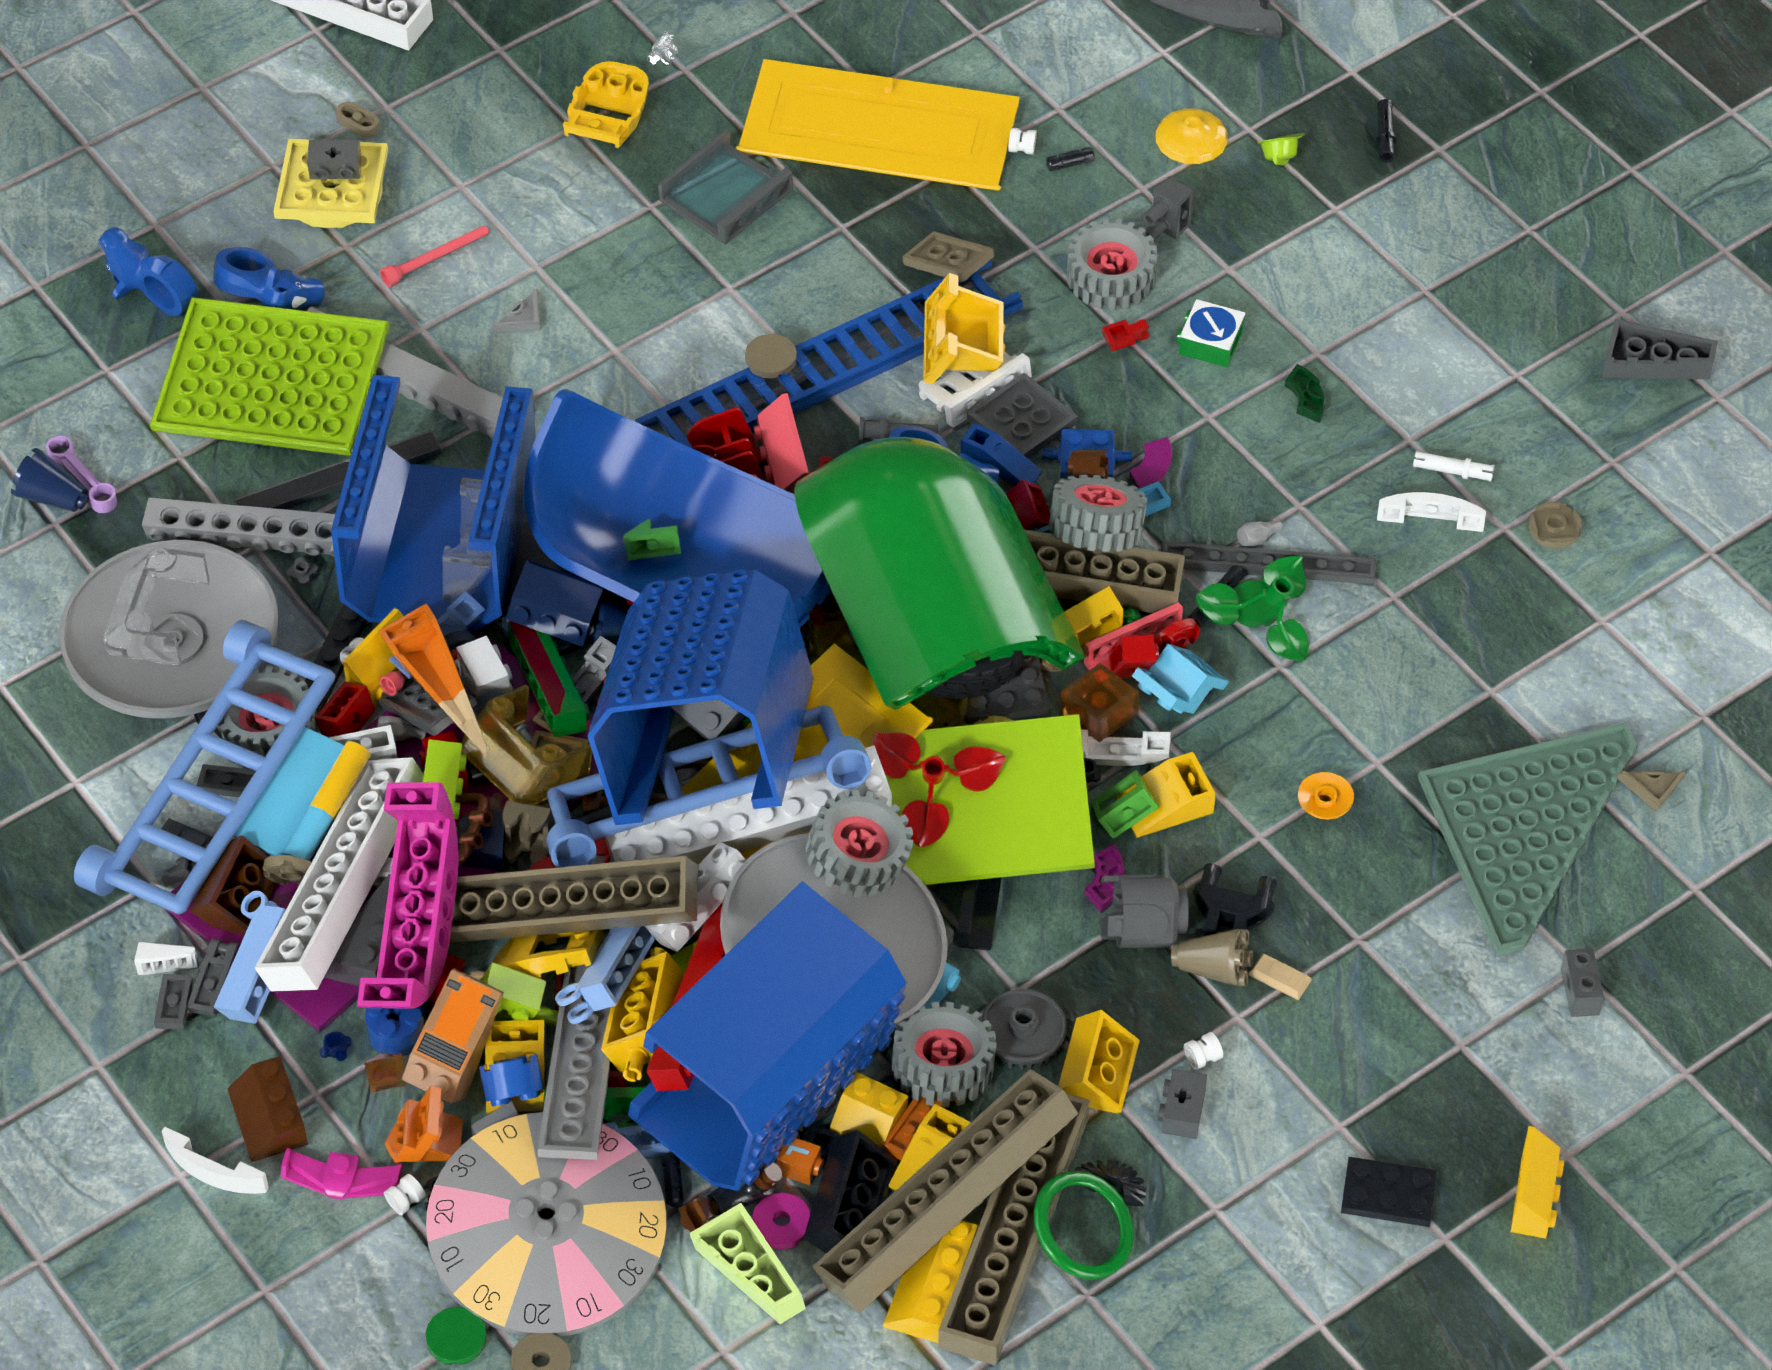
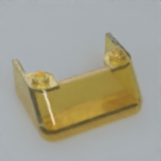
M523 685L489 700L476 718L488 748L489 757H486L466 734L462 738V753L467 755V759L512 802L535 805L548 799L547 792L550 788L590 776L592 749L590 744H587L566 754L560 747L553 744H546L536 749L533 748L512 728L527 721L529 687Z

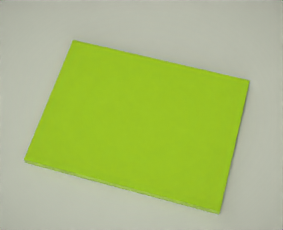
M191 297L154 410L150 428L152 431L351 456L372 377L376 375L390 329L389 321Z
M1079 714L926 729L915 738L919 743L921 756L919 761L913 765L920 764L921 761L928 757L936 756L941 758L945 765H949L951 769L958 771L953 763L954 756L962 749L968 747L989 748L1005 756V762L996 781L984 791L974 792L964 788L960 782V776H953L945 772L943 781L934 785L932 804H943L947 808L949 813L947 830L938 841L929 846L917 847L913 843L905 864L924 885L1095 868ZM909 769L907 774L900 779L886 776L892 793V805L895 803L900 808L897 814L899 817L902 816L904 808L910 802L922 800L927 803L929 784L922 777V769L915 771Z

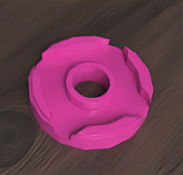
M787 1193L771 1194L762 1199L754 1208L752 1220L771 1248L779 1250L790 1249L799 1245L798 1242L803 1239L805 1240L803 1237L809 1221L810 1209L802 1199L795 1195ZM778 1217H786L790 1222L785 1226H778L774 1223V1220Z

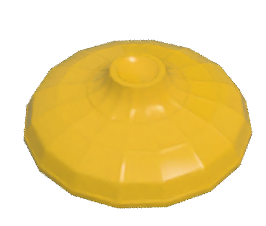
M1184 108L1174 111L1162 119L1155 131L1156 144L1160 151L1170 159L1184 164H1201L1212 161L1223 153L1228 144V132L1221 120L1212 113L1201 109Z

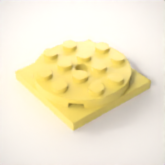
M288 139L273 211L275 219H295L312 227L344 228L356 222L375 223L378 204L383 193L382 181L388 154L387 143L360 142L362 156L360 179H310L307 165L309 140Z

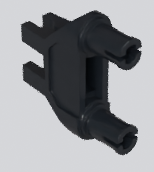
M1212 863L1205 864L1201 882L1196 884L1193 889L1195 902L1206 919L1203 936L1216 934L1219 925L1233 929L1250 930L1271 916L1275 907L1272 897L1277 886L1276 879L1270 877L1268 886H1266L1267 876H1261L1256 895L1217 887L1222 868L1215 864L1213 873H1211Z

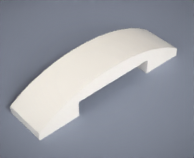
M1412 492L1380 499L1377 520L1403 523L1404 515L1457 521L1456 529L1483 532L1486 511L1471 502L1453 496Z
M1081 730L1084 758L1094 760L1097 765L1133 766L1154 763L1169 758L1171 732L1143 731L1142 738L1091 737L1088 736V730Z
M164 1127L162 1130L165 1147L169 1154L185 1171L195 1178L214 1187L238 1193H266L269 1189L265 1172L241 1161L235 1170L227 1168L193 1152L190 1138L167 1127Z

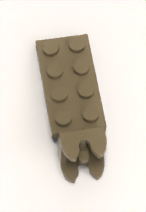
M535 731L509 800L506 802L503 810V823L505 825L504 855L508 863L518 860L522 852L531 853L530 862L532 865L542 858L549 857L547 835L555 825V820L547 798V792L552 787L578 779L590 748L588 739L567 735L554 737L550 732Z

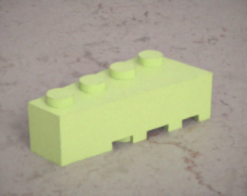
M742 1203L690 1233L695 1250L779 1324L806 1309L801 1292Z

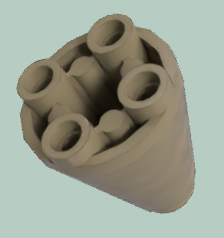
M1233 929L1174 944L1171 951L1172 966L1179 967L1182 971L1231 986L1246 987L1248 983L1247 967H1252L1253 951L1248 950L1247 947L1249 944L1248 929Z

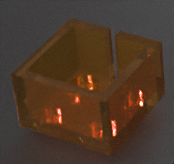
M1101 663L1082 675V681L1078 678L1061 690V714L1064 716L1079 714L1081 729L1088 730V734L1099 743L1138 715L1139 692Z

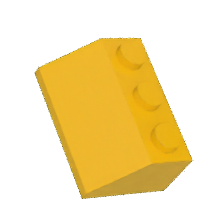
M396 608L343 660L346 682L367 686L374 707L379 704L378 700L386 694L380 686V678L390 671H400L389 661L393 654L379 632L380 629L403 617V614Z
M1103 1010L1077 1017L1058 1086L1067 1094L1090 1100L1089 1108L1116 1114L1121 1113L1140 1040Z
M1528 1126L1523 1148L1510 1232L1546 1239L1548 1228L1555 1227L1557 1210H1552V1203H1558L1561 1185H1556L1555 1182L1556 1177H1562L1564 1160L1559 1159L1560 1147L1532 1126Z

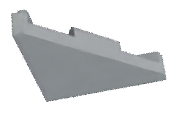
M534 288L533 293L525 300L519 301L506 312L507 315L499 322H494L492 324L493 333L541 330L538 288Z

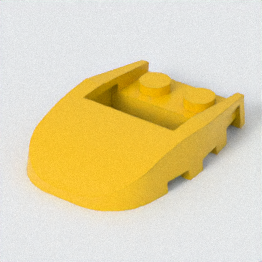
M612 61L601 62L586 72L580 87H575L572 102L569 103L567 110L569 119L568 122L564 121L563 123L565 136L575 134L613 143L615 148H619L638 126L648 94V76L643 70L632 65ZM586 105L628 114L631 117L625 121L587 112L584 109Z
M602 929L513 937L499 950L492 962L538 979H542V973L553 970L559 975L569 972L570 968L585 964L587 967L592 965L604 932ZM570 937L565 950L544 951L534 954L538 942L544 941L545 945L557 943V938Z

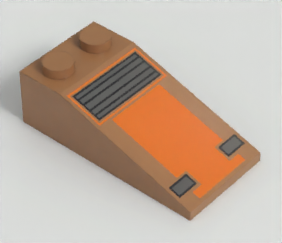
M452 969L410 1054L402 1080L424 1091H427L430 1085L441 1088V1099L449 1103L467 1098L504 992L461 971Z

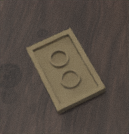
M933 231L903 255L902 258L905 266L943 277L951 273L958 276L959 282H964L991 260L994 254L993 248Z

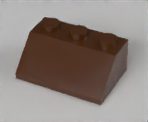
M243 836L232 839L202 885L190 911L211 927L245 936L251 919L241 912L242 901L253 891H261L269 900L276 885L275 882L266 878L262 871L264 860L269 856ZM261 897L254 898L249 903L248 912L257 910L261 904Z
M281 1056L252 1064L227 1088L251 1162L286 1151V1148L293 1150L308 1145L305 1127Z

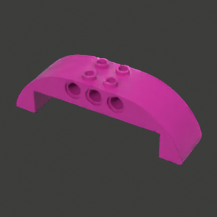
M440 782L387 783L384 811L398 820L377 978L360 979L357 1007L413 1009L419 1007L432 995L442 975L450 942L459 855L456 823L447 792Z

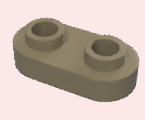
M344 102L337 106L335 110L336 119L340 125L362 137H371L379 132V118L374 113L354 102Z

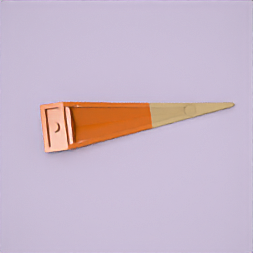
M427 603L380 629L379 632L393 656L486 757H489L488 748L442 628Z

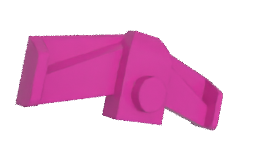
M286 1148L281 1166V1178L333 1199L344 1200L345 1198L383 1196L384 1191L389 1187H396L400 1184L403 1164L359 1168V1156L330 1152L326 1164Z

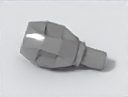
M1262 521L1246 523L1237 531L1238 541L1242 546L1263 544L1273 533L1282 531V524L1280 521L1273 523Z
M380 716L378 719L377 728L391 725L394 741H405L411 738L422 740V738H425L426 731L413 727L412 724L401 718Z

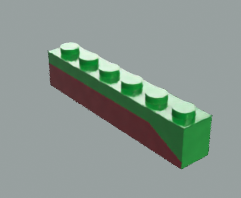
M508 620V643L553 736L560 737L586 732V720L590 719L589 707L587 703L583 704L579 687L575 688L572 672H567L566 662L564 656L559 655L556 640L552 641L549 634Z

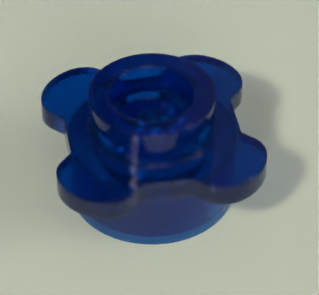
M340 1032L326 1034L323 1040L324 1046L319 1050L320 1056L323 1058H336L337 1061L345 1060L347 1058V1049L352 1045V1039Z

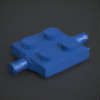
M1062 429L1061 442L1058 449L1043 448L1042 459H1058L1060 478L1073 476V474L1068 473V458H1070V452H1074L1075 449H1107L1106 457H1108L1109 477L1113 478V468L1116 461L1132 462V451H1116L1114 430Z

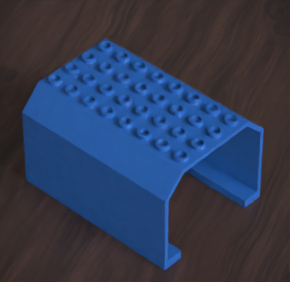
M373 375L331 528L340 601L369 622L380 623L394 608L398 609L405 616L426 603L438 620L446 613L447 607L466 591L485 609V612L467 630L477 631L502 615L525 516V474L530 452L536 439L532 389L505 387L486 470L411 464L386 446L385 441L400 388V377Z
M741 569L725 574L710 573L702 577H682L671 581L657 580L648 583L627 611L587 735L615 825L640 823L644 820L675 716L671 706L720 700L751 719L762 757L751 797L753 809L782 806L814 679L789 589L757 570L745 571Z
M802 881L646 1032L644 1048L653 1053L657 1048L661 1047L694 1074L695 1077H693L689 1090L657 1091L651 1082L631 1101L628 1116L712 1186L739 1191L745 1184L751 1185L760 1174L759 1170L765 1164L769 1166L775 1161L779 1155L778 1150L784 1144L788 1147L798 1136L797 1131L803 1125L808 1127L817 1117L816 1112L822 1106L827 1108L835 1099V1093L841 1087L846 1089L854 1080V1074L859 1069L865 1070L874 1058L872 1055L877 1050L882 1052L886 1049L892 1040L890 1034L897 1025L894 1021L901 1012L899 1006L905 999L903 993L907 982L887 948Z

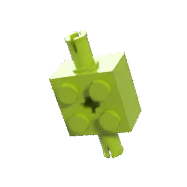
M492 962L480 981L504 992L494 1021L544 1020L545 1025L556 1029L558 1011L541 1005L546 981Z

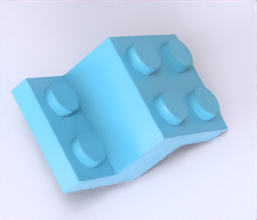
M1167 644L1150 670L1138 667L1132 675L1139 682L1137 686L1149 695L1153 693L1159 698L1157 703L1169 711L1173 709L1180 714L1183 711L1194 714L1210 690L1213 688L1224 690L1229 683L1226 678L1191 650Z

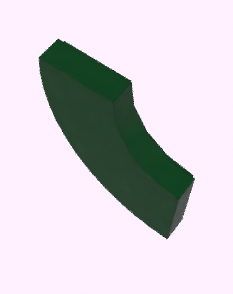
M1296 364L1285 380V387L1293 391L1298 398L1296 414L1320 423L1325 411V393L1317 377L1308 369Z

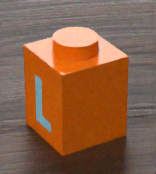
M797 1138L788 1147L784 1144L777 1158V1165L782 1171V1176L811 1185L815 1175L820 1176L824 1166V1159H821V1146Z

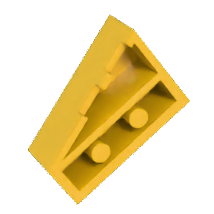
M1110 586L1064 612L1083 652H1085V643L1117 630L1123 624V608Z

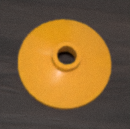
M1319 772L1308 776L1302 781L1298 790V800L1301 807L1311 816L1319 819H1335L1343 816L1350 810L1354 800V792L1349 782L1343 777L1334 773Z

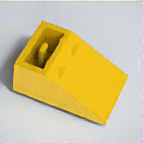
M1194 752L1168 759L1141 776L1159 808L1131 828L1136 838L1214 813L1216 793ZM1134 784L1126 791L1118 795L1116 799H1120L1122 796L1136 788L1137 785Z
M494 1021L485 1044L487 1070L490 1069L489 1065L497 1061L525 1055L527 1061H530V1056L537 1054L543 1086L546 1088L545 1021ZM544 1089L540 1090L538 1097L521 1101L520 1095L511 1097L512 1101L510 1102L513 1103L518 1114L543 1112ZM486 1101V1114H490L504 1105L492 1107L491 1101Z
M934 1104L913 1136L889 1183V1188L896 1191L971 1122Z

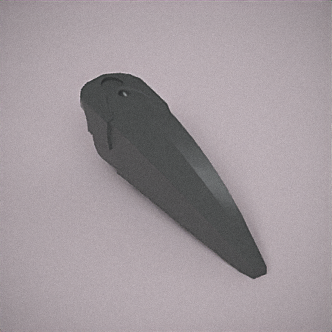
M1147 0L1179 16L1216 28L1245 33L1248 36L1272 39L1282 37L1283 25L1281 16L1275 11L1268 10L1269 0Z

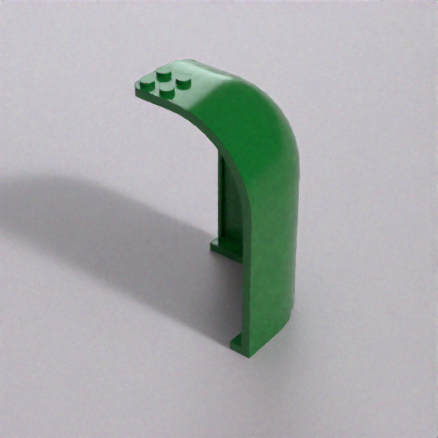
M888 437L860 444L797 481L794 494L803 529L886 706L898 710L948 679L976 666L975 661L986 657L994 661L1011 657L1014 654L1013 651H1022L1024 655L1040 657L1062 671L1086 658L1005 492L987 473L960 454L940 444L924 439Z

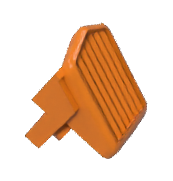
M430 1085L420 1102L408 1099L399 1112L397 1123L384 1143L394 1162L448 1161L461 1147L463 1121L458 1116L442 1112L444 1102L441 1101V1088Z

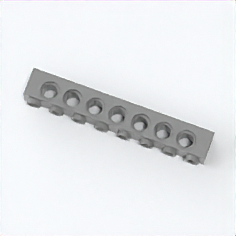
M148 498L142 522L147 538L154 541L192 540L214 545H227L231 548L250 547L260 551L273 549L284 553L295 551L305 552L309 555L329 554L334 556L332 536L324 538L327 535H332L331 528L335 514Z

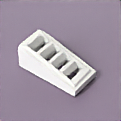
M139 942L135 955V966L138 975L198 968L199 964L196 949L192 946Z

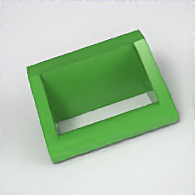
M1137 770L1090 801L1098 821L1113 839L1159 808ZM1134 784L1137 785L1136 788L1122 796L1120 799H1118L1105 809H1102V806L1107 804L1109 801H1111L1112 799L1126 791Z

